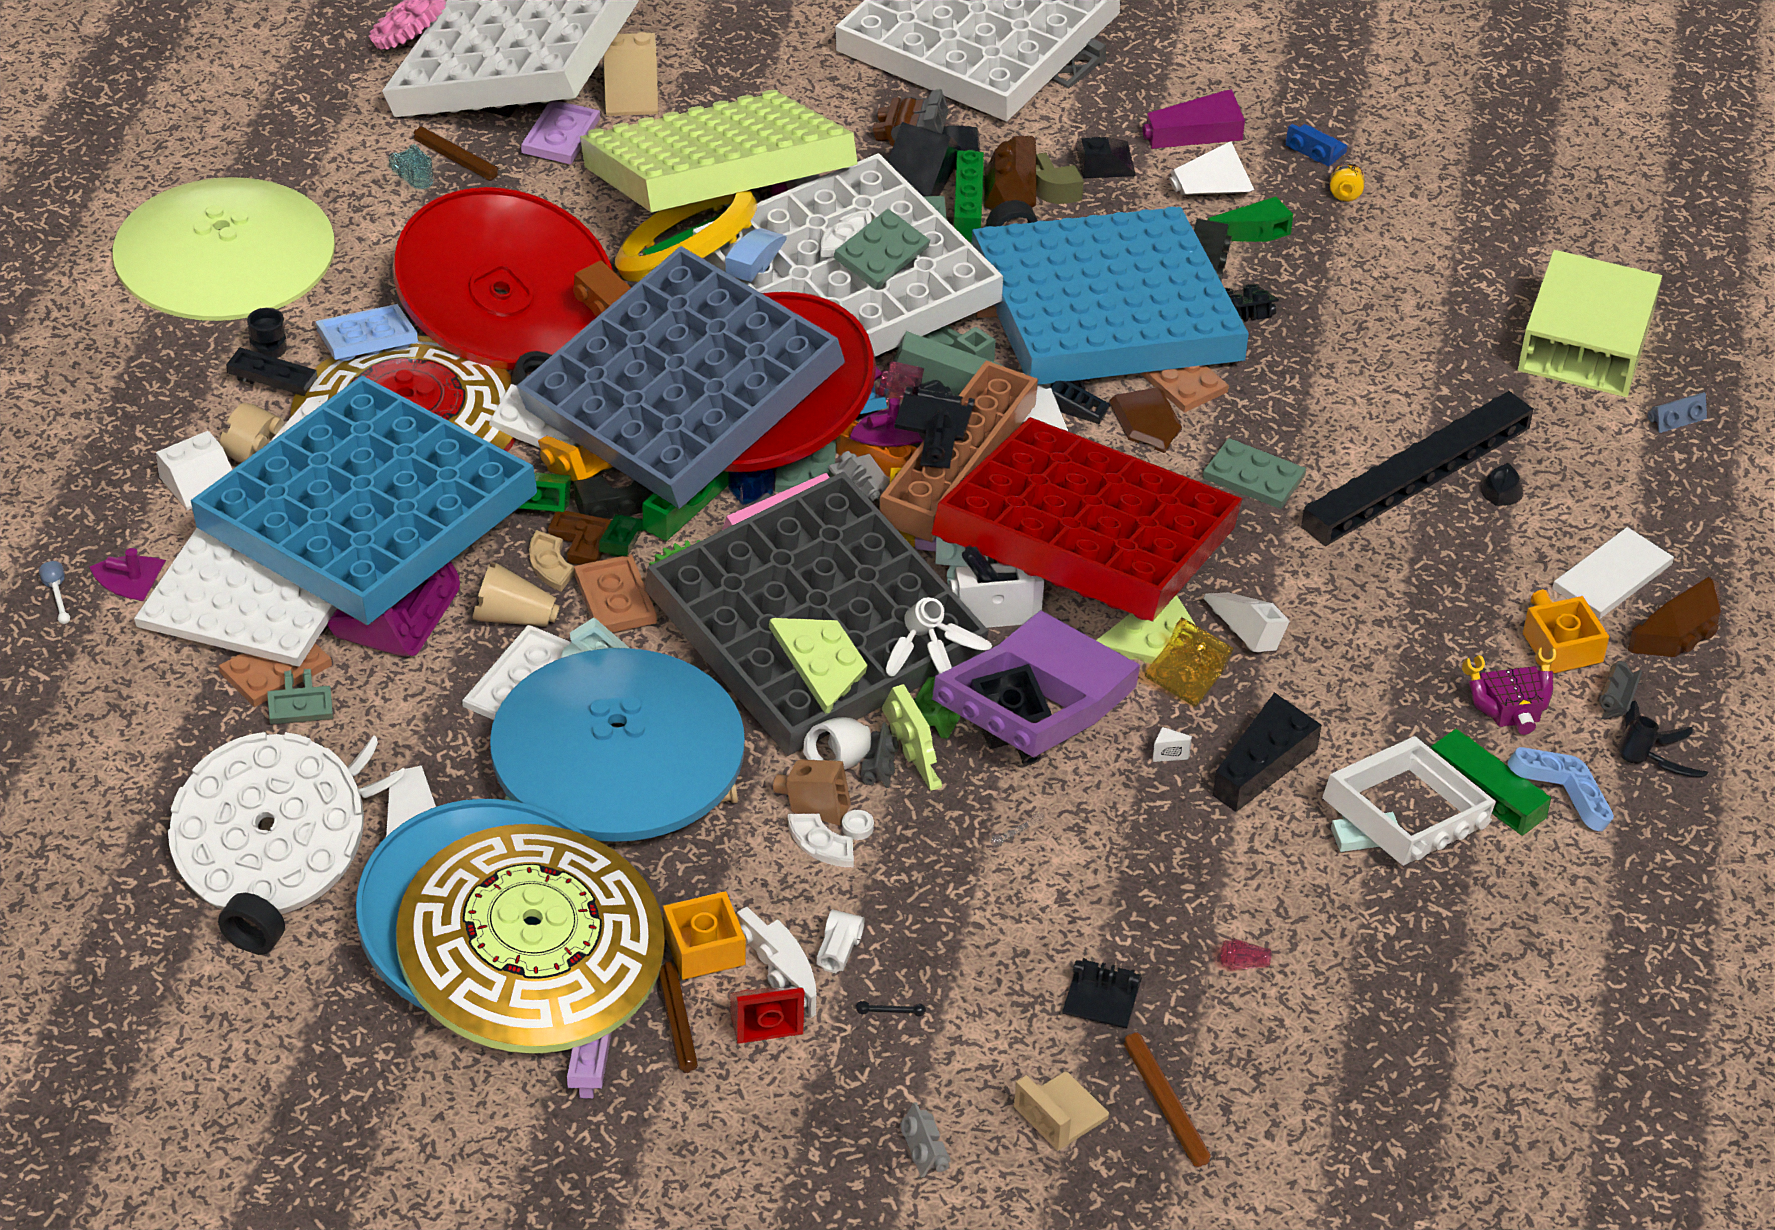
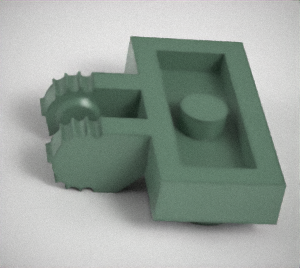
M304 669L303 683L305 688L293 689L294 676L292 671L289 670L284 671L285 690L267 691L270 725L333 719L331 687H313L311 669Z

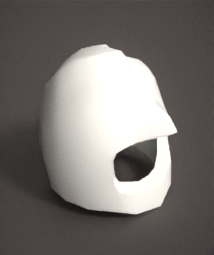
M837 717L829 719L810 729L804 739L803 753L808 760H824L818 754L816 742L819 734L828 731L830 732L828 745L836 756V759H833V761H843L844 769H849L857 765L869 752L871 747L870 729L868 726L852 718Z

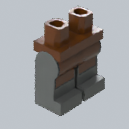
M942 89L932 90L930 97L926 98L906 97L900 100V97L892 98L890 106L880 107L877 113L879 123H874L873 126L876 141L889 140L890 145L894 146L902 122L942 134L949 111Z

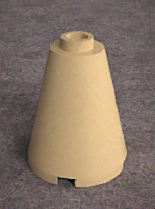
M491 561L478 595L479 605H475L473 619L484 622L547 627L549 621L555 623L560 605L555 604L556 598L498 563Z

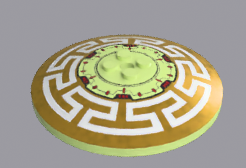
M514 824L484 829L454 841L440 850L424 864L410 882L402 898L396 925L398 961L403 976L419 1003L444 1026L473 1042L495 1049L520 1053H548L572 1049L573 1047L596 1041L623 1025L638 1011L651 993L659 976L665 941L664 924L656 898L641 874L625 858L605 844L584 834L569 829L539 824ZM536 917L541 923L538 925H528L524 922V919Z

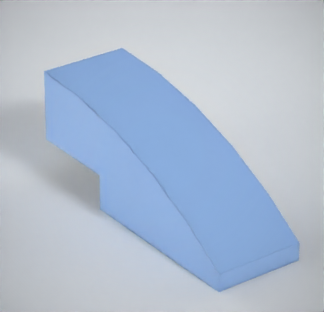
M763 228L749 232L738 241L725 257L726 273L752 282L758 272H765L787 240V236Z

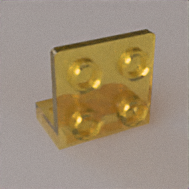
M1181 617L1175 625L1169 643L1146 670L1145 677L1196 707L1225 671L1234 648Z

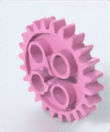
M403 0L394 6L392 11L386 12L385 17L378 20L379 23L373 26L374 29L370 31L369 37L376 48L380 50L384 48L388 50L391 46L395 48L399 43L404 44L406 40H412L418 34H421L424 28L430 27V23L436 21V17L441 15L442 10L446 8L444 6L446 2L445 0Z

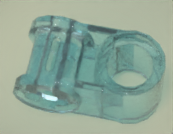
M412 144L409 145L407 150L389 154V163L392 170L398 176H401L411 187L424 190L434 184L432 159L423 153L417 145Z

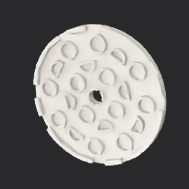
M266 732L240 737L220 746L204 757L192 769L193 774L185 785L179 788L171 807L172 817L170 829H168V838L175 865L185 882L201 899L221 910L224 909L234 895L245 892L268 900L281 914L310 904L329 891L344 875L356 855L362 838L364 825L363 804L359 789L350 771L330 749L324 748L312 742L310 738L298 734L285 732V735H267ZM266 817L273 818L274 824L270 828L271 830L258 829L260 820Z

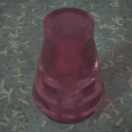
M1232 938L1231 941L1225 940L1221 948V965L1229 967L1230 971L1257 967L1268 968L1271 963V949L1236 938Z

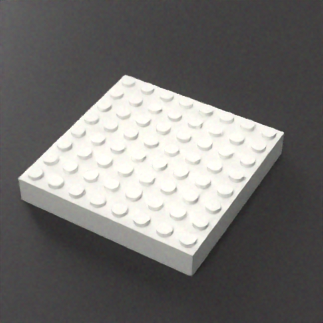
M447 0L444 5L446 8L442 10V14L436 17V21L430 23V27L422 34L382 92L394 117H413L420 114L434 115L439 112L448 111L455 113L460 110H480L486 107L501 108L514 104L522 106L533 102L548 103L552 100L561 99L565 101L572 100L578 96L639 0Z
M864 0L835 26L836 50L929 90L942 89L943 95L1008 121L1072 60L1091 38L1098 35L1120 13V0Z
M879 153L858 161V165L841 168L757 203L756 213L750 220L752 226L747 229L743 228L736 235V242L732 244L727 242L702 258L726 272L725 257L738 241L749 232L763 228L786 235L787 240L764 273L758 272L752 282L739 278L736 279L760 293L800 292L819 296L837 303L853 314L863 325L871 341L875 356L900 346L906 331L923 336L1002 301L1003 275ZM888 208L929 238L930 243L926 250L878 289L875 290L833 257L821 258L822 237L829 227L832 228L839 222L840 218L854 212L870 210L871 218L874 220ZM712 222L693 229V235L706 228Z

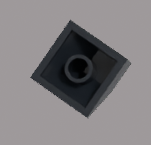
M1110 137L1081 138L1076 142L1075 147L1083 179L1134 177L1136 175L1128 141Z

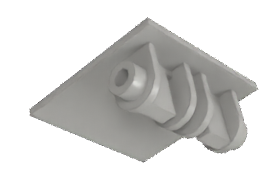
M847 451L840 456L842 462L828 466L833 475L844 471L876 507L880 506V496L889 486L890 481L870 454L857 457L855 454Z

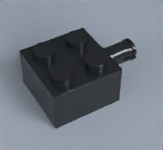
M1030 664L975 678L971 681L970 689L1028 722L1038 723L1052 715ZM980 727L990 750L1009 745L1006 741ZM1017 749L1022 764L1025 766L1035 764L1041 759V754L1032 757Z

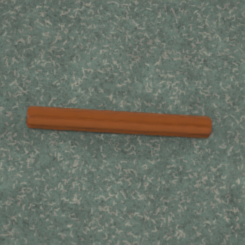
M1138 1032L1128 1034L1125 1037L1124 1046L1192 1164L1195 1167L1207 1165L1210 1162L1211 1154L1143 1037Z

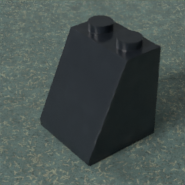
M902 122L888 163L922 196H940L957 164V150L963 151V149L951 136Z

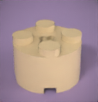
M244 402L228 418L227 423L231 424L228 433L222 431L219 444L223 447L226 456L242 463L272 440L282 428L284 420L254 404Z

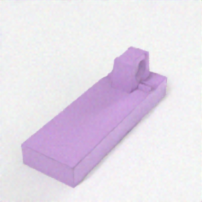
M612 1032L596 1041L572 1048L567 1084L568 1088H579L580 1098L593 1099L594 1088L602 1089Z

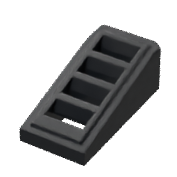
M1055 381L1051 387L1061 413L1100 424L1110 408V403L1069 381ZM1093 406L1097 407L1095 412L1091 410Z

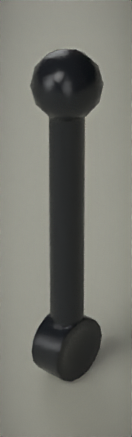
M860 1001L856 1005V1010L859 1014H867L868 1012L914 1013L920 1017L926 1012L925 1006L920 1003L915 1006L869 1005L866 1001Z

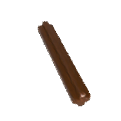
M423 126L415 129V141L489 181H492L495 177L497 178V166Z
M665 962L664 965H661L658 978L678 1069L683 1070V1073H690L691 1070L697 1068L698 1062L676 966H673L671 962Z

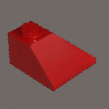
M760 988L731 992L730 1015L737 1044L802 1035L804 1029V988Z

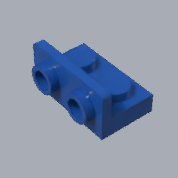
M1294 124L1288 126L1286 146L1328 167L1347 152L1346 144L1306 124H1303L1301 127Z

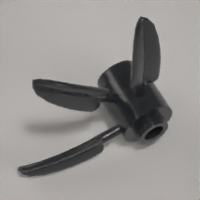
M1631 702L1630 709L1625 714L1626 731L1617 746L1624 760L1635 764L1646 761L1648 757L1657 761L1659 767L1680 775L1704 777L1708 774L1707 771L1689 768L1650 752L1656 740H1659L1661 744L1681 741L1692 734L1693 727L1657 732L1659 729L1658 724L1646 716H1641L1637 702Z

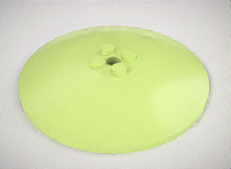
M238 177L212 178L173 187L150 198L136 208L124 220L116 234L113 244V262L117 276L123 286L138 300L156 310L195 320H235L248 318L251 312L259 308L279 309L309 292L319 283L329 269L334 256L335 242L332 225L328 217L317 204L296 190L259 179Z

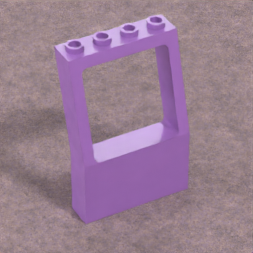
M1040 610L999 645L936 675L932 700L1017 749L1035 757L1094 725L1136 688L1140 665ZM1030 664L1043 695L1065 708L1038 723H1031L970 689L971 681L975 678Z

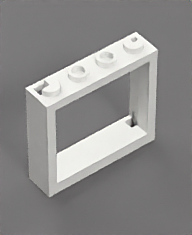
M1415 736L1330 774L1322 799L1403 866L1414 860H1420L1437 849L1441 850L1447 844L1458 839L1462 840L1476 830L1486 828L1492 820L1490 817L1496 803L1489 795ZM1410 770L1461 813L1411 836L1359 792Z

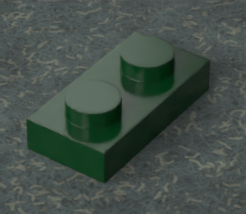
M615 514L599 541V552L608 553L614 557H628L643 531V519Z

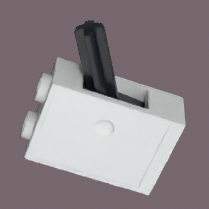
M968 545L965 547V551L962 552V558L968 566L955 567L954 580H950L949 587L986 628L1023 625L1040 610L1042 611L1043 578L1027 575L1023 570L1011 565L990 564L976 546Z

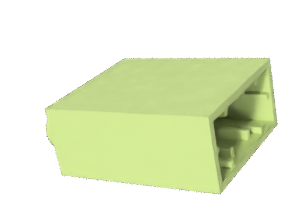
M1554 250L1525 331L1518 371L1628 398L1653 318L1662 275Z

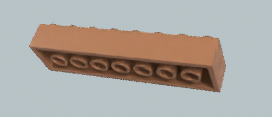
M986 360L959 394V396L963 397L962 405L967 406L969 398L975 399V406L963 441L955 439L950 469L920 466L924 446L923 441L880 496L879 511L897 530L932 543L937 537L932 535L931 532L938 503L1019 428L1036 405L1038 379Z

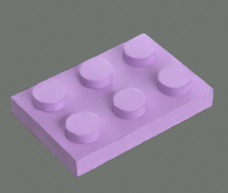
M556 100L550 101L521 144L522 153L572 164L582 148L580 136L588 135V131L595 128L600 120V110Z

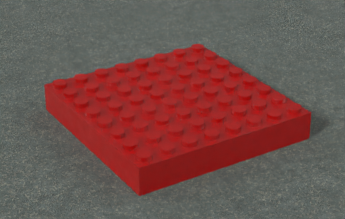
M1029 417L938 503L931 534L940 537L947 543H955L963 547L968 545L976 546L983 555L995 559L1002 565H1011L1023 570L1027 575L1044 578L1055 586L1069 588L1078 592L1083 597L1097 599L1113 609H1122L1134 614L1138 619L1153 622L1234 530L1243 498Z

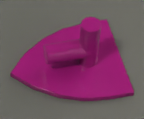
M891 398L889 400L888 409L870 414L862 419L854 427L850 435L852 440L877 446L897 447L923 442V439L917 432L894 428L901 404L898 398Z
M128 548L125 551L126 556L117 558L108 556L107 560L89 567L94 578L105 589L119 596L144 601L166 560L138 556L137 549Z

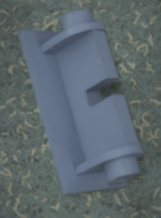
M1699 393L1652 407L1651 411H1648V419L1650 422L1655 421L1657 423L1659 433L1707 419L1706 393Z

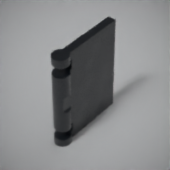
M906 387L894 428L926 434L928 420H933V415L938 410L944 409L948 411L951 422H957L955 439L963 441L972 411L974 410L975 399L969 398L967 406L962 405V396L919 389L918 396L915 397L912 396L913 387Z

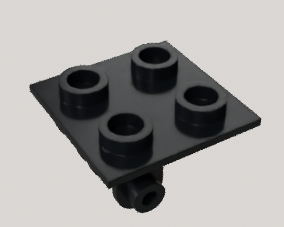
M1247 284L1240 290L1225 288L1241 320L1243 319L1244 322L1249 320V316L1254 321L1256 319L1271 318L1272 315L1276 314V306L1272 302H1278L1279 299L1269 293V291L1261 288L1258 284Z
M1083 958L1082 961L1076 960L1073 969L1074 976L1062 1014L1127 1029L1142 980L1141 974H1136L1134 969L1127 970L1119 967L1115 971L1116 965H1112L1111 970H1108L1104 962H1102L1100 968L1098 967L1099 963L1088 961L1086 958Z

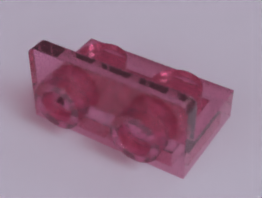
M891 361L889 371L883 369L878 395L886 398L887 405L890 392H894L897 396L903 398L907 386L913 387V389L915 386H921L924 368Z

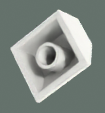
M209 431L156 452L159 478L186 510L192 509L191 499L232 470L223 447Z

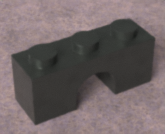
M603 475L574 481L575 503L579 513L605 519H613L615 514L632 516L643 513V502L654 493L632 478L631 485L625 488L609 486L605 482Z

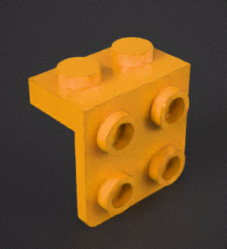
M548 435L538 440L541 449L540 457L547 466L548 471L558 475H569L572 481L592 478L593 475L601 470L613 467L583 446L575 447Z

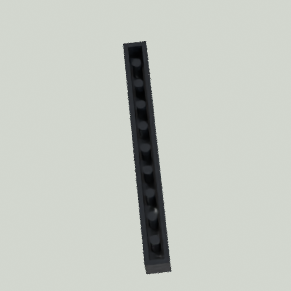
M1510 391L1499 397H1494L1490 402L1473 409L1464 417L1454 420L1439 431H1434L1427 438L1413 443L1406 450L1392 455L1383 463L1371 467L1362 475L1350 479L1346 484L1329 491L1318 500L1308 503L1303 510L1301 528L1325 547L1530 429L1534 408Z

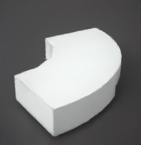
M870 210L848 214L840 218L839 222L832 228L829 227L821 240V258L833 257L837 248L872 221Z
M788 814L790 833L803 851L827 864L840 867H854L853 837L841 836L829 830L822 823L820 814Z

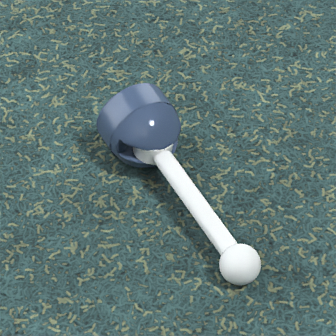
M49 561L40 566V579L45 586L53 588L59 610L58 621L61 624H67L70 621V615L65 612L59 590V585L64 581V569L61 563Z

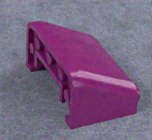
M449 561L369 625L364 624L340 609H336L327 625L339 639L400 657L415 656L419 653L458 593L460 587L459 575L452 562Z

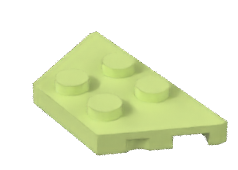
M1176 595L1153 622L1138 619L1134 614L1130 613L1096 641L1119 652L1128 659H1139L1145 663L1159 665L1195 636L1197 627Z
M770 619L769 629L825 714L829 713L833 709L834 703L841 696L844 697L850 691L851 685L858 682L866 673V662L838 620Z
M905 685L893 687L882 706V711L890 722L891 733L895 734L897 740L901 741L905 758L908 762L913 761L930 791L942 788L941 779L937 777L930 765L937 762L930 727Z

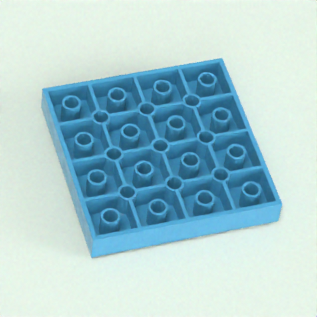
M1167 207L1155 210L1144 209L1136 212H1117L1108 215H1090L1081 218H1063L1062 220L1037 221L1025 224L1014 223L1006 226H986L984 228L972 229L971 245L1003 275L1002 301L994 304L996 306V313L1023 373L1037 378V385L1054 383L1060 380L1066 382L1245 361L1249 333L1181 207Z
M360 376L190 501L198 529L364 624L369 625L537 493L533 465L380 384Z

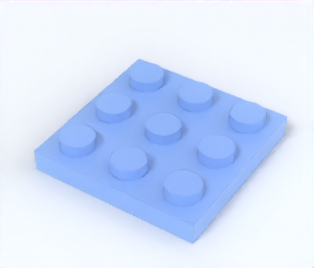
M398 304L316 321L317 332L335 360L347 361L355 358L356 355L365 353L375 355L381 353L384 349L393 347L404 349L412 343L418 342L417 331Z

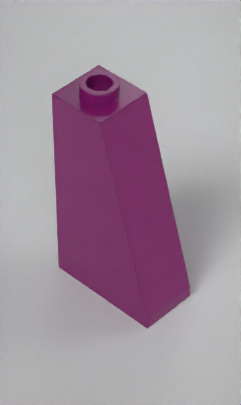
M1229 89L1147 113L1146 124H1143L1142 133L1144 140L1149 141L1151 149L1243 141L1245 119L1233 90Z

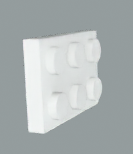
M513 384L510 385L490 419V426L539 448L538 440L546 435L575 447L577 445V442L527 411L517 387Z

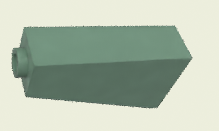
M906 331L888 370L885 389L905 391L907 386L914 388L916 385L928 381L939 380L945 387L948 386L951 389L953 395L962 392L986 360L1001 366L1002 364Z

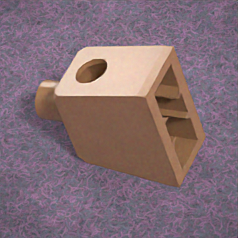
M798 760L795 762L789 776L781 774L775 776L773 790L775 793L789 796L792 812L798 814H820L822 821L841 825L843 816L851 805L843 761Z

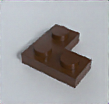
M570 511L556 512L548 527V534L572 542L567 553V563L582 565L600 561L603 552H599V541L612 520Z

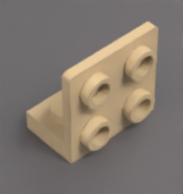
M1063 1072L1042 1086L1036 1085L1027 1075L1016 1081L1014 1108L1057 1151L1109 1118V1112L1068 1072Z

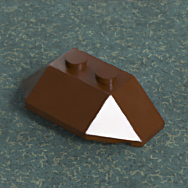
M1015 136L1008 141L1002 142L995 149L985 171L984 206L993 210L997 205L1011 200L1023 201L1032 208L1036 206V139L1033 136Z
M1707 577L1664 604L1650 615L1644 624H1639L1632 630L1628 651L1635 654L1676 657L1684 651L1690 652L1701 640L1712 638L1718 630L1719 626L1717 624L1721 613L1718 581Z

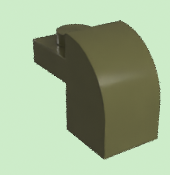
M1046 152L1036 154V196L1054 204L1082 201L1084 181L1076 166L1054 168Z

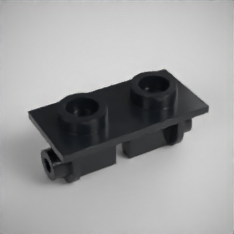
M944 409L938 410L933 415V420H928L920 466L950 469L957 422H951L948 411Z

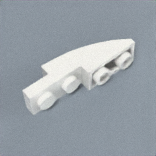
M747 906L738 911L736 916L746 938V945L749 944L757 952L760 960L764 964H768L767 977L770 985L773 988L803 987L805 992L804 1012L810 1018L816 1015L817 997L815 979L809 961L797 940L778 919L766 925Z

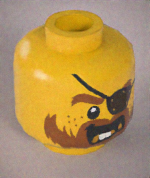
M1348 162L1335 167L1330 176V191L1335 198L1340 201L1349 202L1359 198L1363 193L1365 178L1359 166Z

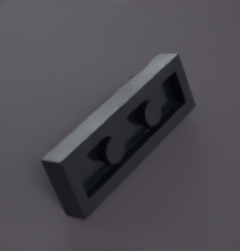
M241 347L238 348L226 364L227 373L237 376L238 381L241 380L250 384L258 382L305 396L317 379V370Z

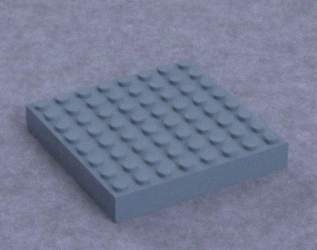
M680 246L516 387L527 411L680 509L843 365L845 360L837 337Z

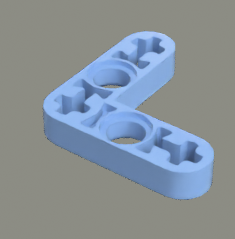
M1519 747L1508 759L1509 768L1522 778L1563 784L1581 819L1589 828L1598 832L1604 831L1613 820L1614 815L1590 770L1579 758L1572 755Z

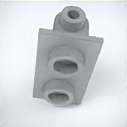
M914 1102L906 1116L902 1119L900 1126L920 1177H925L929 1169L936 1168L938 1172L947 1170L949 1168L950 1156L947 1154L943 1141H938L940 1134L935 1124L934 1116L928 1113L927 1110H920L917 1102Z

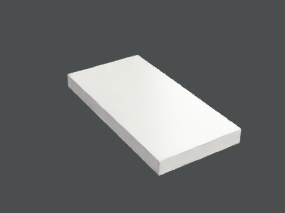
M1626 527L1556 579L1552 589L1567 599L1583 596L1596 617L1601 619L1671 566L1674 557Z
M528 625L462 700L463 707L494 720L499 707L510 691L532 672L562 658V650L567 645H570L571 642Z

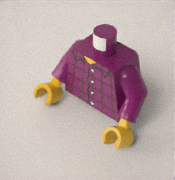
M1542 647L1535 654V661L1541 666V671H1538L1536 666L1479 674L1485 666L1482 656L1477 655L1474 657L1476 668L1472 667L1469 658L1464 660L1462 670L1466 675L1471 676L1469 686L1475 707L1488 717L1493 718L1499 727L1516 725L1518 732L1522 735L1533 732L1536 728L1535 722L1540 721L1541 714L1547 710L1553 695V671H1550V664L1556 658V650L1553 647L1549 651L1550 659L1548 660L1544 659L1541 655Z

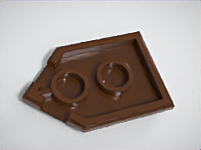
M1158 387L1117 394L1109 400L1114 414L1130 441L1138 444L1142 441L1155 446L1154 450L1166 453L1172 440L1182 430V425L1163 390Z

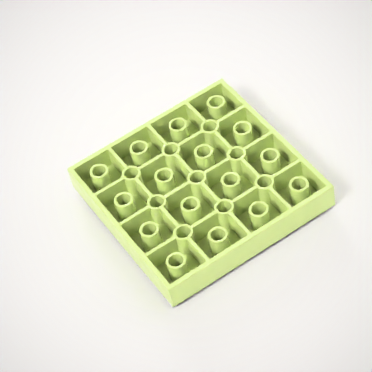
M777 90L764 91L762 96L753 97L752 95L740 96L737 98L738 101L728 103V101L714 102L713 107L708 108L702 106L691 107L686 113L668 112L663 114V118L655 120L652 117L642 118L638 120L637 124L619 123L613 125V129L610 130L592 129L588 131V135L580 136L585 167L650 212L858 165L853 132L805 107V105L799 104L796 100L788 98Z

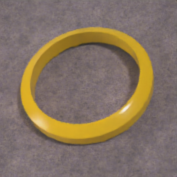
M746 190L660 210L640 224L624 240L615 257V266L623 279L639 282L680 246L704 258L727 242L729 244L736 242V235L743 228L747 229L752 226L750 220L756 213L757 201L751 190ZM731 204L719 218L688 239L656 253L644 256L638 255L645 246L648 248L655 244L654 238L678 222L713 207L714 211H717L723 207L722 205Z

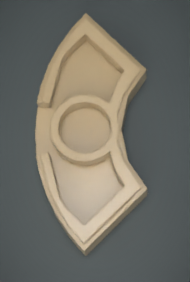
M536 530L529 548L531 566L535 574L545 584L562 592L574 576V566L567 563L560 554L563 547V539Z

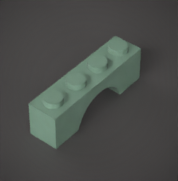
M946 325L922 336L991 361L995 360L996 339L977 327L964 334H960Z

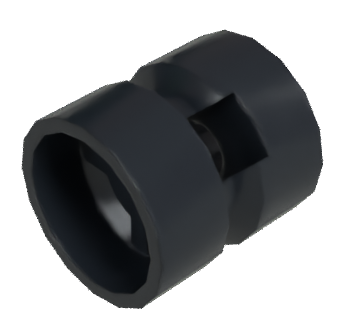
M268 307L259 308L251 312L247 318L250 350L275 358L281 357L287 350L283 314L277 309Z

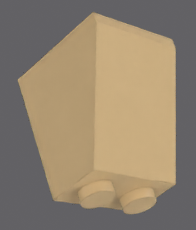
M618 33L603 55V87L606 116L658 114L655 33Z

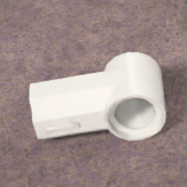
M832 909L826 923L825 938L817 955V965L821 966L824 971L832 973L844 971L853 946H857L860 941L857 939H861L865 918Z

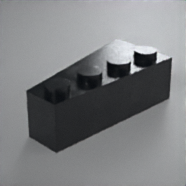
M1274 692L1216 770L1212 796L1233 811H1239L1318 750L1322 725Z

